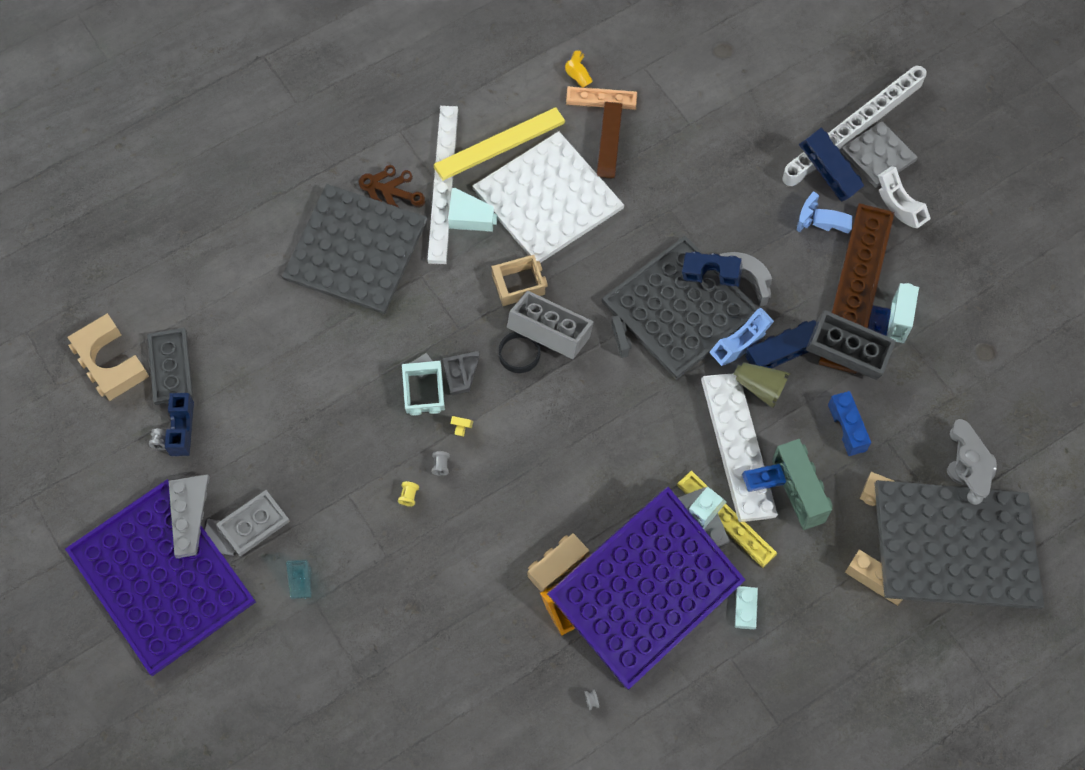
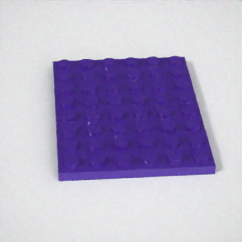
M168 479L65 548L151 676L157 674L256 603L202 526H200L201 533L197 555L182 558L175 557Z
M665 487L551 589L547 595L621 684L629 690L736 590L745 579L669 487Z

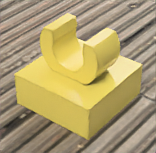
M452 416L451 424L457 425L455 435L464 436L465 428H472L473 420Z

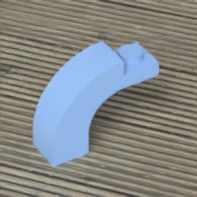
M759 308L737 332L727 338L720 339L709 353L721 366L729 364L744 355L750 345L758 343L766 335L765 331L774 321L762 308Z

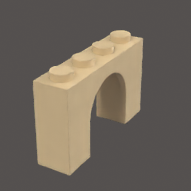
M107 313L68 336L71 342L68 346L74 355L79 354L80 358L77 360L83 369L88 368L89 372L86 374L92 383L95 381L98 383L99 386L96 389L101 397L106 396L111 401L147 379L149 375L136 355L113 368H101L96 365L95 359L98 351L121 336L118 328Z

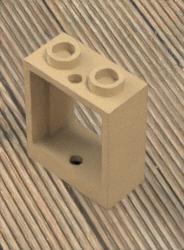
M534 255L491 266L492 276L502 306L517 303L527 290L538 296L545 295V287H548L545 276L542 277L540 273L542 271L541 263L536 261ZM532 269L537 286L508 294L503 276Z

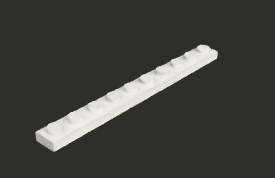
M440 106L436 163L455 154L458 106ZM436 170L428 264H446L449 237L448 217L453 176L442 181Z

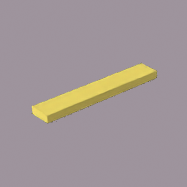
M692 471L677 484L685 494L708 487ZM727 504L721 508L718 515L725 532L764 568L777 555V552L746 522H738L737 514Z

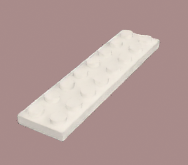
M733 374L703 376L701 381L738 522L776 518L778 514L771 488L748 492L742 476L744 471L764 467L742 385L735 380L737 376Z

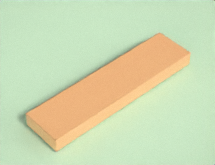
M568 87L566 105L604 107L606 101L622 103V109L636 110L637 92Z

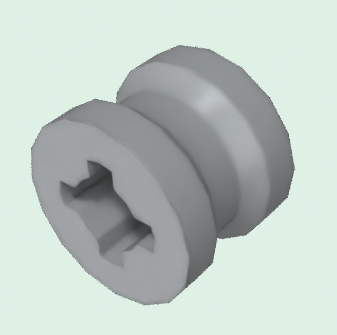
M152 429V439L149 441L148 446L156 450H166V430Z

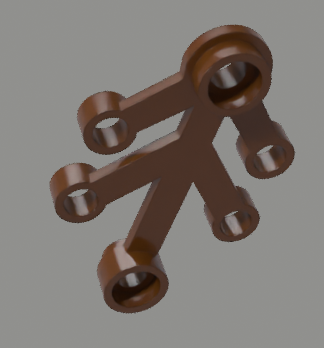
M387 165L384 171L375 175L364 174L359 179L360 188L363 191H368L371 199L382 202L375 191L377 189L382 191L387 204L398 208L399 206L395 204L392 195L410 200L412 205L417 208L422 207L426 202L421 192L410 193L395 188L400 184L412 181L413 176L408 170L403 171L401 176L385 184L379 181L386 177L395 176L396 169L393 165ZM389 169H393L392 173H387ZM406 174L410 175L408 179H404ZM369 179L370 183L366 185L365 181ZM416 196H420L418 201H414Z

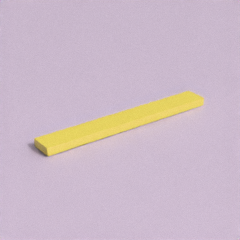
M555 107L435 163L434 169L442 181L565 124V119Z

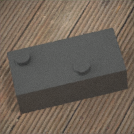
M824 310L818 317L806 350L877 380L885 371L896 340Z

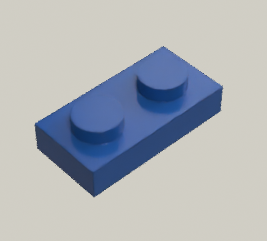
M780 464L747 470L742 473L748 492L780 486L786 483Z

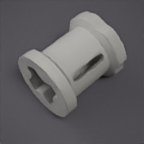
M444 451L433 452L434 468H432V474L438 476L448 475L447 461L450 458V454Z

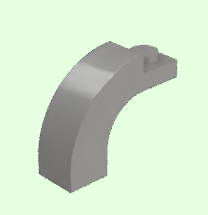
M739 252L720 254V256L728 257L733 255L742 258L743 268L741 277L750 281L754 286L759 306L767 305L769 298H771L770 285L772 277L766 266L748 254Z

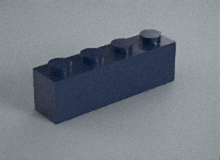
M822 127L799 143L801 149L841 202L850 198L865 186L861 177L854 172L849 161L845 160L840 153V149L833 144L828 133Z
M804 321L794 329H786L776 337L773 335L760 344L754 343L750 345L745 356L748 363L774 368L808 353L809 351L806 348L816 321Z

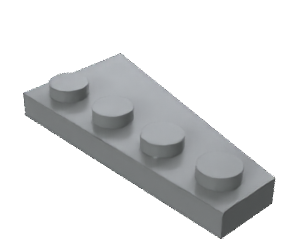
M208 474L169 481L174 554L176 558L197 555L201 520H203L204 503L207 497V485L210 480Z

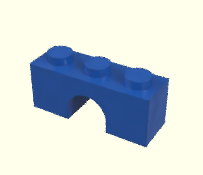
M847 391L831 396L828 407L834 422L839 421L842 426V441L848 456L866 452L871 445V440L851 392Z

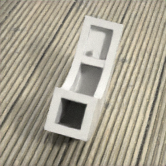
M891 166L878 175L882 187L879 189V193L890 211L895 212L894 215L908 226L919 228L931 219L926 203L918 202L906 193L896 167Z

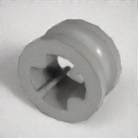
M595 689L590 693L585 691L588 709L592 710V707L599 708Z

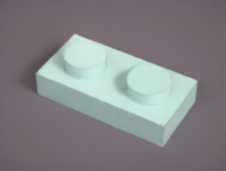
M739 586L736 589L735 628L756 629L758 588Z

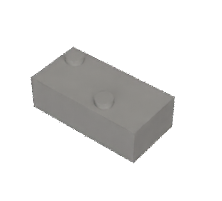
M527 290L510 310L507 328L574 359L589 340L594 321Z

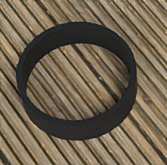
M512 332L506 335L500 342V362L507 370L513 373L529 372L537 366L540 360V344L517 332ZM514 338H525L535 344L538 349V355L531 364L524 367H515L503 359L501 355L503 346Z

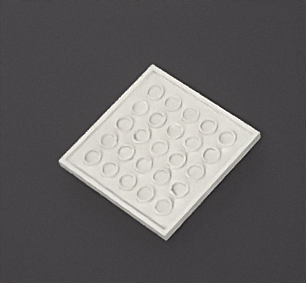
M559 131L473 185V190L480 199L494 206V214H497V219L528 256L534 255L536 261H540V263L624 209V204L604 181L597 176L596 172Z

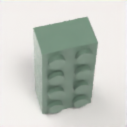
M800 439L777 446L772 462L774 465L780 464L786 479V483L783 486L803 530L825 523L832 511L833 505L830 498L826 497L824 493L823 482L821 479L818 480L815 474L816 468L807 456L808 450L806 446L801 443Z

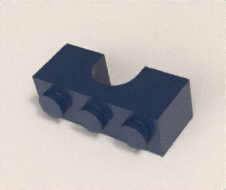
M686 252L682 269L683 280L702 283L704 274L710 270H715L720 273V285L739 287L743 268L742 258L733 255L727 257L714 253L708 255L701 254L700 252Z
M169 393L168 412L171 418V428L166 429L165 449L170 456H190L194 401L189 393Z

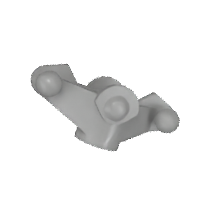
M958 419L954 422L949 434L953 441L958 442L957 460L949 464L947 473L956 483L967 484L971 490L967 494V499L971 504L977 505L990 493L991 481L995 476L997 468L996 458L988 451L971 425L965 420Z

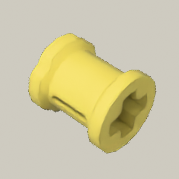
M402 482L401 486L403 489L398 503L412 507L415 505L414 498L416 491L419 490V485L413 482Z

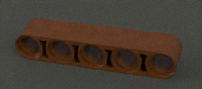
M605 101L597 176L602 178L615 179L622 103Z

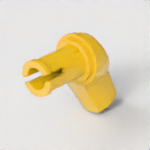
M576 50L571 60L566 62L565 70L572 79L576 80L584 88L593 81L586 68L581 64L584 54Z

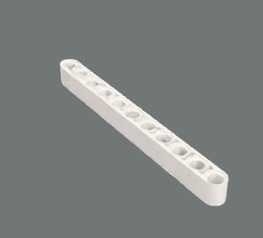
M914 66L828 133L833 144L841 150L843 146L854 140L922 86L926 70L922 66ZM804 152L785 167L783 182L787 186L798 184L816 169Z

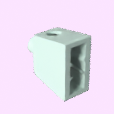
M707 487L690 506L689 512L701 527L705 529L726 504V501Z

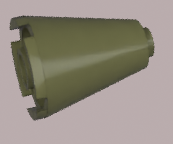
M743 362L742 366L738 364L733 375L737 376L736 381L768 406L774 408L775 403L772 401L776 402L786 384V378L789 377L790 373Z

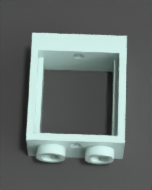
M909 283L899 284L892 300L886 336L899 343H905L913 327L919 287Z
M441 361L402 364L406 413H410V415H421L422 412L437 414L441 410H445ZM437 374L439 403L411 405L409 376Z

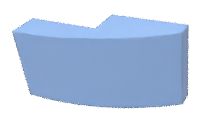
M814 191L808 197L801 210L797 224L798 232L804 227L808 228L813 221L811 218L818 206L817 201L819 195Z
M815 209L813 212V225L826 231L833 227L848 234L852 230L853 216L834 210Z

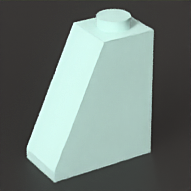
M452 188L448 217L449 229L493 232V225H497V214H494V206L456 188Z

